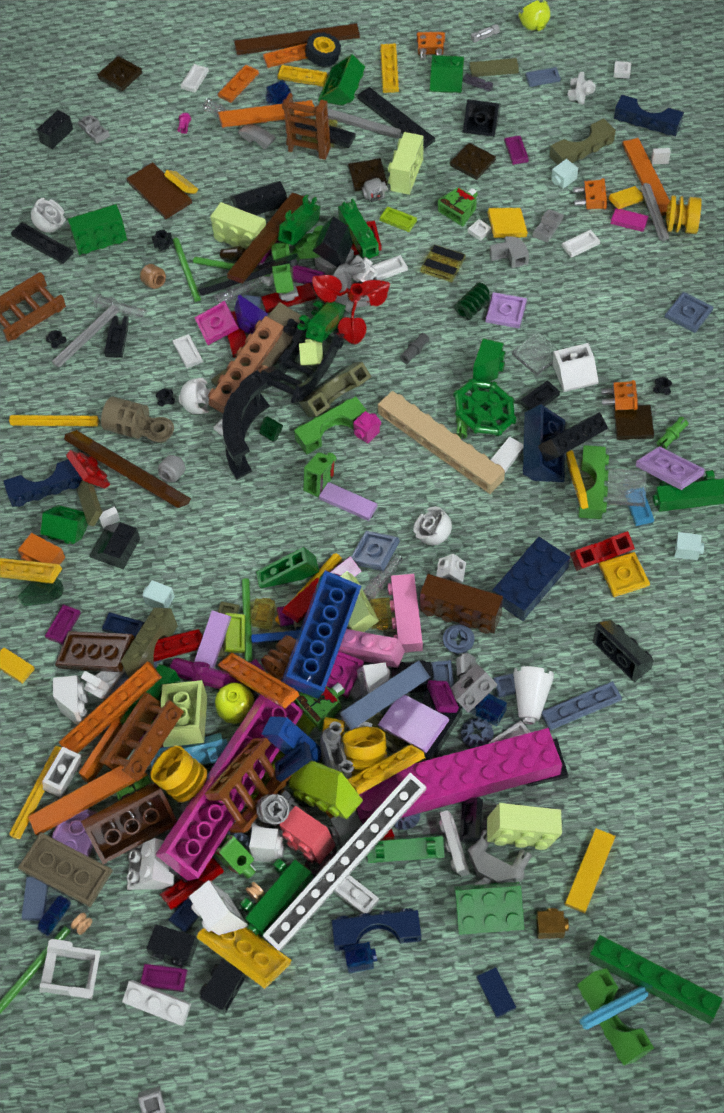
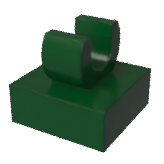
M266 416L263 418L259 433L274 442L278 439L283 425Z

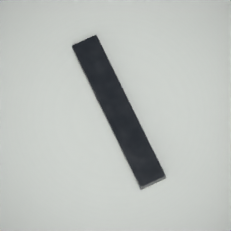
M298 253L257 265L245 282L272 274L273 266L290 264V267L297 266L299 263ZM227 275L201 283L199 292L201 295H205L240 283L228 279Z

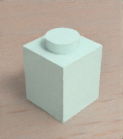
M565 159L552 169V182L564 189L577 179L578 167Z
M678 532L674 557L698 560L699 554L704 552V543L701 542L702 535Z
M151 580L149 586L144 588L142 594L145 604L154 608H169L175 597L171 587Z

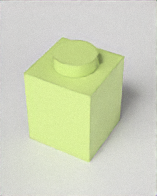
M307 339L305 343L299 344L301 365H320L323 360L322 343Z

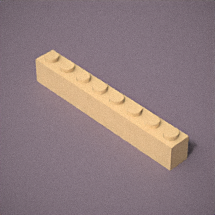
M392 391L378 404V414L487 493L491 494L504 481L505 470L501 465L489 460L485 454L475 450L471 444L465 443L457 434L447 430L443 424L434 421L429 414L423 413L416 405L410 404L402 395Z

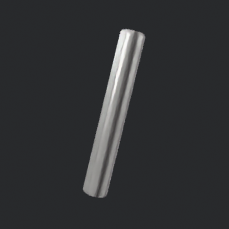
M644 183L641 186V191L660 241H666L669 239V235L651 185Z

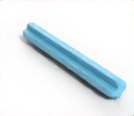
M639 987L583 1016L580 1019V1024L583 1026V1029L588 1030L645 1000L648 997V992L644 987Z

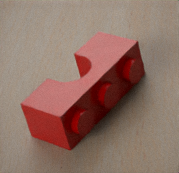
M627 531L570 553L576 571L630 552L635 547Z

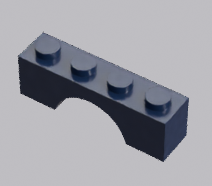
M621 95L615 107L614 119L648 128L651 131L676 136L681 127L684 112L667 108L659 113H650L638 105L636 98Z
M68 459L57 463L54 473L43 481L33 482L19 475L3 480L12 507H20L27 502L38 501L48 495H57L64 490L78 488L82 478Z
M412 908L402 909L401 912L396 913L382 911L379 915L363 913L354 918L339 916L336 920H332L335 951L357 949L360 939L366 933L376 929L392 933L400 944L421 941L418 910L413 911Z

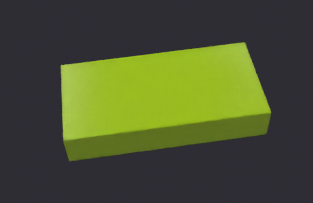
M387 206L379 221L410 232L417 222V217Z
M225 613V615L231 616V620L224 638V652L244 653L245 615Z

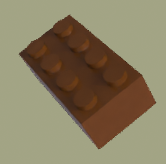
M427 574L420 592V611L430 617H441L446 622L454 621L468 628H477L485 634H495L502 614L503 596Z
M152 783L82 820L81 823L102 864H105L174 827L177 819L162 789L156 783Z

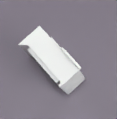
M49 940L39 993L46 992L92 999L101 951L72 947L70 941ZM56 956L91 961L86 989L51 984Z

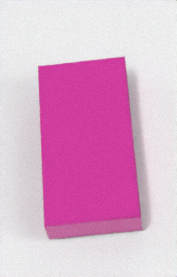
M616 208L611 224L644 232L649 216Z

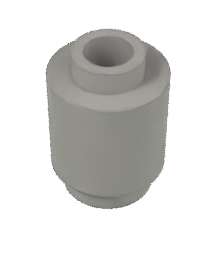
M464 653L456 659L457 678L459 680L476 664L474 656Z

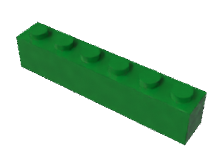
M599 935L588 959L591 963L603 969L607 968L612 974L637 987H644L652 995L708 1024L712 1023L723 998L602 935Z

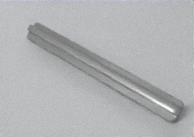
M328 109L329 119L396 139L401 135V130L398 128Z
M111 305L52 361L55 367H61L119 312V309L115 305Z

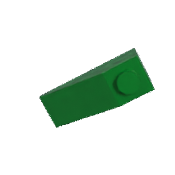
M302 547L256 571L259 587L266 588L304 580L318 573L319 568L316 556L305 547Z

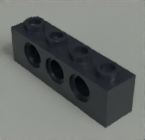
M599 412L538 445V448L545 461L548 462L607 430L608 426Z

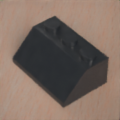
M275 181L230 195V199L235 208L253 215H259L280 208L286 201L287 195L281 181Z
M612 620L596 624L593 643L634 683L652 669L654 660L650 653L643 651L638 646L637 641L632 637L630 638L619 624H615Z

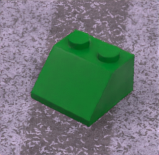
M432 55L430 92L462 93L464 57Z
M482 339L473 366V378L475 380L490 382L497 379L499 373L504 371V359L506 356V351L503 350L504 343Z
M57 505L43 512L40 534L46 535L48 539H61L67 544H75L82 539L88 526L84 511Z

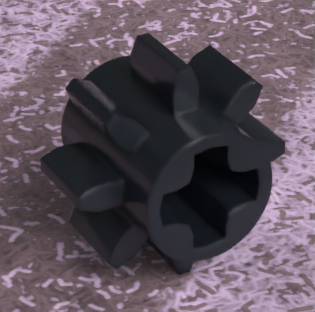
M165 230L156 231L155 236H152L154 248H159L160 251L169 250L170 245L174 244L171 232L167 233Z

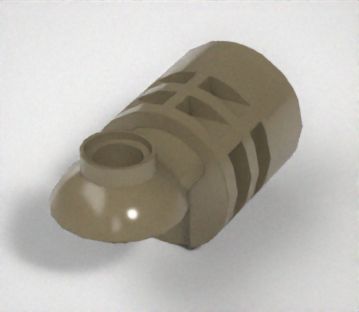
M113 396L104 405L101 415V426L104 430L136 439L144 436L158 443L166 442L173 435L174 424L166 417H149L147 405Z

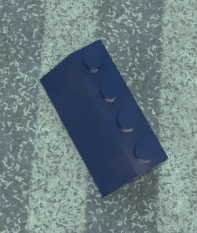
M542 404L524 414L523 475L533 481L565 482V454L546 462L538 448V445L565 430V420Z

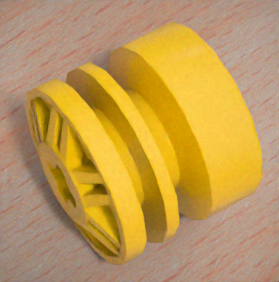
M672 195L666 212L667 232H672L674 224L676 225V233H679L681 225H684L685 233L697 234L702 199L699 197H689L688 203L684 204L683 196H680L679 203L676 204V196Z
M369 726L358 727L346 732L342 737L346 759L353 763L352 766H354L351 772L352 777L387 758L385 732L379 728Z
M173 746L165 750L156 759L151 769V779L177 802H185L196 796L202 789L207 779V769L184 748Z

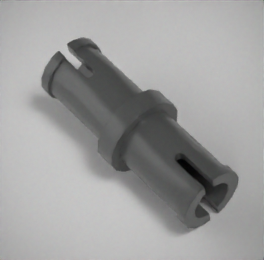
M421 333L414 342H410L406 351L400 355L401 361L408 364L415 355H419L424 345L429 342L428 335Z

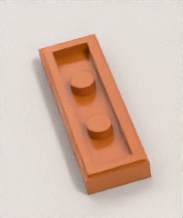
M307 43L263 54L267 68L308 58L305 53Z
M245 65L218 93V97L232 103L259 74V70Z

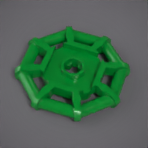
M471 378L465 385L453 393L456 418H460L475 434H493L498 437L517 421L514 412V398L501 389L495 381L487 382ZM478 388H484V389H489V390H488V392H487V391H479ZM470 390L472 395L468 397L465 393ZM507 406V414L503 413V407ZM501 420L503 421V423L501 425H498L496 421Z

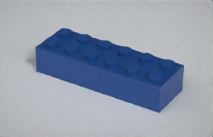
M326 570L324 571L317 583L281 680L283 683L317 699L323 694L361 590V585Z

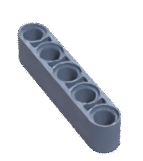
M417 661L339 714L349 729L353 730L429 679L430 676L421 662Z

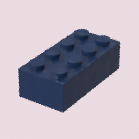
M538 537L494 587L492 593L503 596L502 607L524 621L569 568L570 556L541 537Z

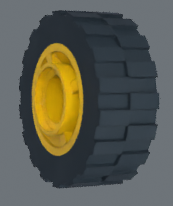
M324 32L314 33L307 40L305 48L306 57L318 66H332L339 59L341 44L331 34Z

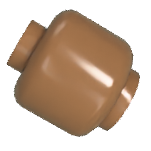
M148 264L142 269L140 278L143 284L152 289H158L165 283L166 274L162 268L154 264Z

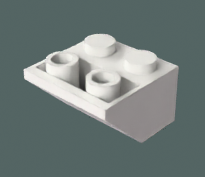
M588 343L554 351L552 365L563 392L598 384L595 359Z
M77 675L53 678V697L60 712L78 725L88 716V710L85 709V703H88V693L84 691L83 682H80Z
M154 838L130 850L127 874L128 890L164 889L173 885L174 874L169 872L171 867L155 855L163 844V840Z

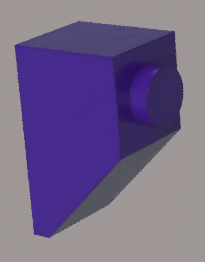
M239 295L237 297L234 309L238 327L248 334H253L259 320L262 321L268 314L243 296Z

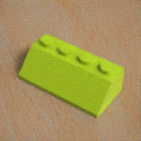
M312 760L290 777L289 786L294 791L293 796L298 801H305L311 807L317 806L321 811H328L334 817L340 816L348 819L363 801L342 772Z

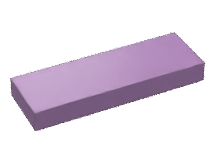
M329 482L319 495L320 500L367 521L370 520L378 507L377 503Z
M211 611L194 662H205L210 664L211 668L215 667L231 616Z

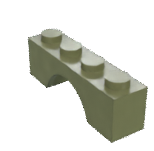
M603 118L590 125V134L586 140L571 142L562 139L552 144L549 157L557 165L565 159L571 163L584 159L588 154L597 152L606 145H611L615 139L616 130Z
M355 362L299 403L308 417H317L330 408L331 403L342 394L359 387L372 376L363 362Z
M153 608L121 662L128 678L147 661L154 667L153 656L158 639L172 636L178 627L171 608Z

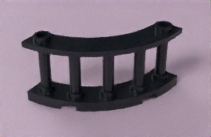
M300 320V323L305 325V322ZM297 328L292 338L294 343L290 350L286 349L278 360L280 363L261 371V375L268 384L267 388L273 386L293 395L291 399L293 404L303 401L316 388L329 369L338 349H341L344 344L343 337L345 334L335 333L334 337L329 335L324 340L331 343L326 355L323 354V360L318 368L313 370L295 362L296 357L300 354L299 344L305 343L307 339V329L300 330ZM293 368L310 377L305 382H302L285 373L288 369ZM279 381H284V382H286V383H289V384L295 386L296 388H293V387H291V386H288V385H286V384H284V383H281V382H279Z
M258 370L246 377L239 384L240 386L236 391L232 392L223 413L222 429L226 445V457L229 468L236 480L252 472L245 457L250 452L245 442V436L254 419L270 407L260 393L268 387V384Z

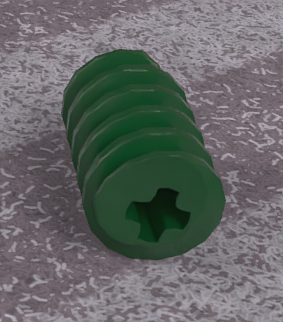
M476 283L454 305L455 311L467 320H471L477 314V311H480L481 307H484L490 301L488 287L483 283Z

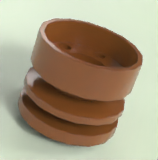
M287 635L276 644L277 651L271 649L268 655H264L261 658L265 670L280 681L283 678L296 643L294 638Z

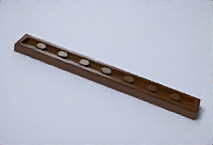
M356 23L234 40L236 55L305 44L309 36L317 32L331 34L339 41L360 38Z
M293 192L290 194L227 273L228 279L242 284L278 240L280 224L286 220L285 214L289 210H291V214L303 204L304 196Z
M76 430L65 434V441L173 506L180 508L190 503L191 498L81 432Z

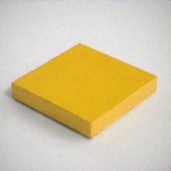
M488 208L487 213L494 238L509 236L516 238L527 237L528 232L521 208Z
M635 552L600 562L598 565L613 597L650 586V582Z

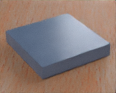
M682 292L666 312L665 318L696 333L714 307Z
M365 531L351 557L357 566L384 571L400 540L395 536Z

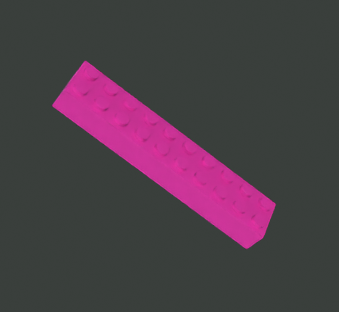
M260 694L208 773L204 786L191 799L155 855L187 881L198 879L235 821L222 801H209L205 793L252 739L265 738L262 732L270 717H287L296 725L304 711L294 702L284 709ZM272 743L265 750V755L270 763H272L279 752V749ZM257 760L253 768L259 778L262 779L266 771L260 761ZM246 773L242 777L241 782L251 796L256 787ZM234 787L229 792V797L239 812H241L245 802Z
M549 728L413 764L359 794L363 801L355 811L362 824H364L409 773L413 774L427 789L401 818L560 775L562 763Z

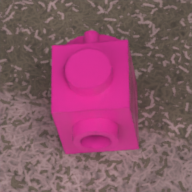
M365 411L353 422L354 434L368 444L380 433V419L375 413L369 414Z

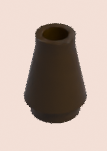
M241 246L221 249L220 258L237 262L246 249Z

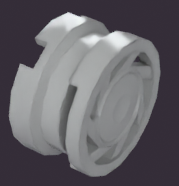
M267 794L261 797L256 805L258 818L266 824H280L284 822L290 811L288 801L278 794Z

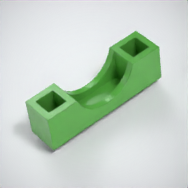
M284 242L274 243L272 246L273 260L291 255L289 244ZM290 264L273 266L276 292L286 294L294 291L293 267H290Z
M356 396L352 399H347L341 405L329 409L328 412L313 418L304 425L298 426L294 430L295 440L307 455L322 447L321 438L328 428L344 425L354 429L353 422L365 411H368Z
M583 445L581 470L588 473L594 479L595 485L586 491L588 508L582 509L579 505V518L602 519V513H606L607 502H603L604 497H607L608 486H604V481H608V470H605V465L608 466L609 454H606V447Z
M607 968L594 971L577 984L583 999L586 1000L592 1011L614 1001L618 986ZM617 1014L599 1023L605 1037L613 1046L617 1058L624 1066L638 1061L654 1049L643 1028L635 1029L626 1026Z

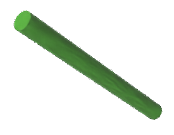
M174 238V247L195 302L200 301L201 298L179 238Z
M194 257L193 259L195 264L230 270L234 266V263Z
M248 578L242 579L243 614L245 615L244 654L245 660L250 663L253 661L250 581Z
M64 926L53 939L64 940L71 931ZM47 947L1 999L0 1014L44 964Z

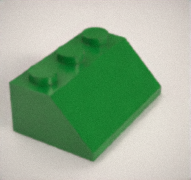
M353 54L332 66L318 101L326 100L327 103L341 106L351 103L355 98L354 94L359 88V82L364 75L363 72L366 66Z

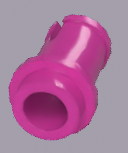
M184 112L179 115L177 131L187 134L188 126L191 122V117L188 113Z

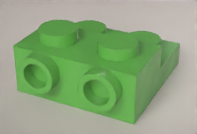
M317 226L312 233L305 234L291 254L298 253L299 259L320 257L313 252V249L323 226Z

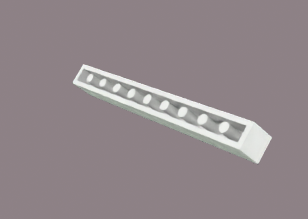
M409 773L265 932L263 936L278 951L285 947L375 845L427 789L426 786L413 774Z

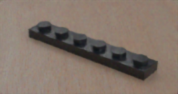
M368 87L358 94V99L393 127L400 129L402 134L407 132L422 135L423 150L435 142L434 136L372 88Z

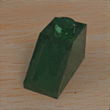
M56 578L54 583L32 581L18 595V598L23 606L48 604L62 596L64 587L58 578Z

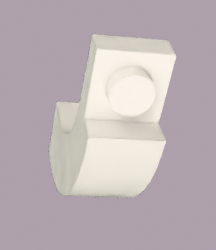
M123 668L122 672L101 671L97 675L84 671L81 677L87 681L84 690L101 699H106L125 669Z

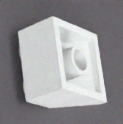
M208 880L189 896L193 903L191 906L193 911L198 916L201 915L203 919L201 923L208 932L213 931L217 935H222L248 926L230 896Z

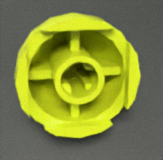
M538 0L523 8L524 12L518 14L525 28L540 31L549 22L551 11L547 1L543 0L540 3Z
M240 683L225 685L218 691L215 699L217 714L225 722L232 724L242 723L255 703L252 692L248 687Z

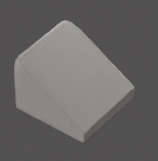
M160 1086L138 1093L142 1113H166Z

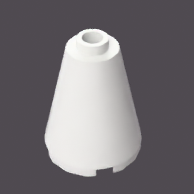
M524 666L521 667V671L515 668L513 675L519 719L523 720L522 723L533 725L541 717L554 679V673L550 670L549 674L544 673V668Z

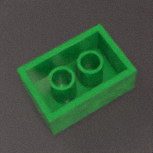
M117 204L68 218L79 255L88 254L91 251L104 249L107 246L127 241L123 219Z
M519 882L454 886L459 935L525 930L522 889Z

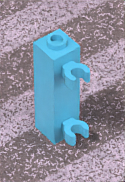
M221 733L206 736L204 743L181 745V747L199 763L213 764L216 763L228 743L227 739H222ZM170 747L160 748L151 761V765L153 766L156 759Z

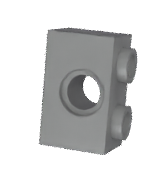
M476 663L450 689L455 700L469 713L498 684Z

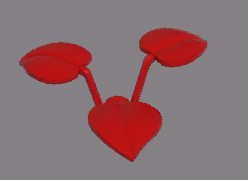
M321 275L313 276L312 278L314 292L324 302H335L337 295L342 296L347 293L348 299L353 302L351 318L344 317L340 320L338 332L345 334L343 339L350 344L356 345L360 343L366 334L367 327L362 318H354L356 305L364 295H368L370 301L367 302H370L371 306L382 305L386 301L390 283L382 280H368L362 284L354 283L350 289L346 288L345 291L340 292L342 290V283L337 277Z

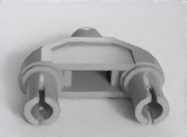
M363 261L351 265L347 263L341 264L336 269L333 276L337 277L342 283V290L340 292L345 291L346 288L350 289L352 275L366 271V269H363L365 268ZM347 293L342 296L337 295L335 302L346 305L345 310L351 313L353 302L348 299ZM368 295L361 297L356 305V309L370 306V302H367L370 301Z
M332 722L329 728L323 731L320 738L323 765L342 772L346 779L352 777L351 772L354 766H352L353 763L346 759L340 735L342 732L340 727L342 725L339 722Z
M482 830L481 839L477 840L475 845L470 846L468 849V855L476 875L482 879L477 881L475 885L522 881L525 876L524 869L532 855L527 852L524 856L525 850L521 849L513 864L509 865L485 852L490 842H487V831Z

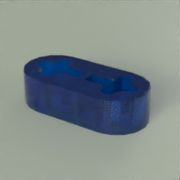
M62 895L57 897L40 920L37 930L47 936L50 935L69 909L71 901Z

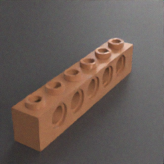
M267 316L262 321L259 320L254 328L255 332L248 335L245 341L246 345L244 348L240 347L235 361L229 363L227 373L220 376L216 389L212 388L209 392V406L224 413L226 403L232 392L236 391L240 386L239 384L246 377L259 369L281 337L284 326ZM260 336H265L267 339H261ZM255 349V350H257L258 352H257V353H253V352H251L250 350ZM241 363H247L249 366H242ZM236 376L239 380H233L232 377ZM228 390L230 393L224 394L222 391Z

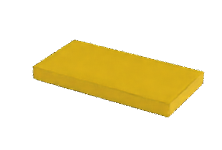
M246 927L222 935H217L213 931L208 932L203 928L196 937L264 989L292 961Z

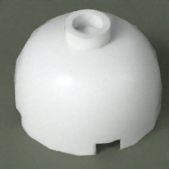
M45 198L37 200L31 210V220L39 230L51 233L58 230L64 224L66 217L64 218L63 214L65 212L54 200L50 199L47 201L44 200Z
M204 378L189 380L182 386L179 402L191 414L209 413L207 405H209L208 394L211 390L206 388L205 384L208 383ZM204 403L205 405L202 408H199L198 404Z
M435 506L428 508L429 512L425 515L421 514L413 528L416 538L432 546L439 545L447 540L452 529L450 517L443 509Z

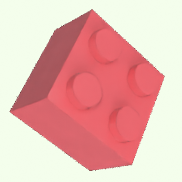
M297 806L289 812L286 820L279 824L283 831L282 836L288 840L287 845L294 851L300 850L303 852L302 855L310 862L315 860V862L320 864L335 847V842L328 828Z

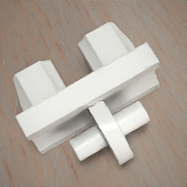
M579 72L578 78L571 79L570 86L572 90H568L569 100H577L578 104L584 105L585 96L593 93L596 89V85L591 80L586 81L584 79V72Z

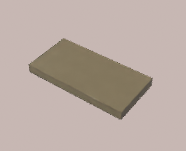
M279 302L268 317L282 326H286L288 319H294L297 323H300L299 317L301 315ZM283 332L262 365L268 367L275 365L284 351L293 343V337ZM260 336L261 339H267L265 336ZM255 349L250 350V351L253 352V353H257V352H258V351L255 350Z
M40 832L18 867L19 871L90 908L113 872L106 865Z

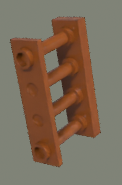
M289 93L282 103V109H284L288 152H292L296 145L317 150L319 152V159L326 160L331 149L327 101L320 100L318 106L311 107L293 103V95ZM294 110L314 114L316 119L294 115ZM295 122L315 126L317 132L298 128L295 126ZM296 134L316 138L318 143L297 139Z
M41 272L0 296V323L5 328L3 333L7 342L17 339L22 333L56 312H61L66 307L62 295L54 298L45 288L47 284ZM40 292L48 300V303L40 307L31 296ZM26 301L34 311L25 316L16 305ZM9 309L20 319L12 325L2 315V313Z
M145 692L109 745L100 762L110 770L123 766L122 771L138 782L184 711L170 700H167L165 705L160 707L161 703ZM156 714H158V716L156 717V719L154 720V722H153L152 725H151L150 723L152 722V720L154 719V717L156 716ZM146 731V734L144 735V737L142 738V740H141L140 742H138V741L140 740V738L142 737V735L144 734V732ZM133 749H135L134 752H133V754L131 755V757H130L129 760H128L127 758L129 757V755L131 754V752L133 751Z
M267 737L252 739L205 793L209 801H222L234 818L235 823L230 827V833L247 832L251 828V824L258 817L256 805L259 799L267 794H277L286 786V782L291 777L289 776L282 782L276 779L275 769L265 755V750L271 744ZM257 760L260 761L271 778L266 786L253 768ZM246 773L259 791L254 800L241 782L242 777ZM234 787L247 805L242 814L229 797V792Z

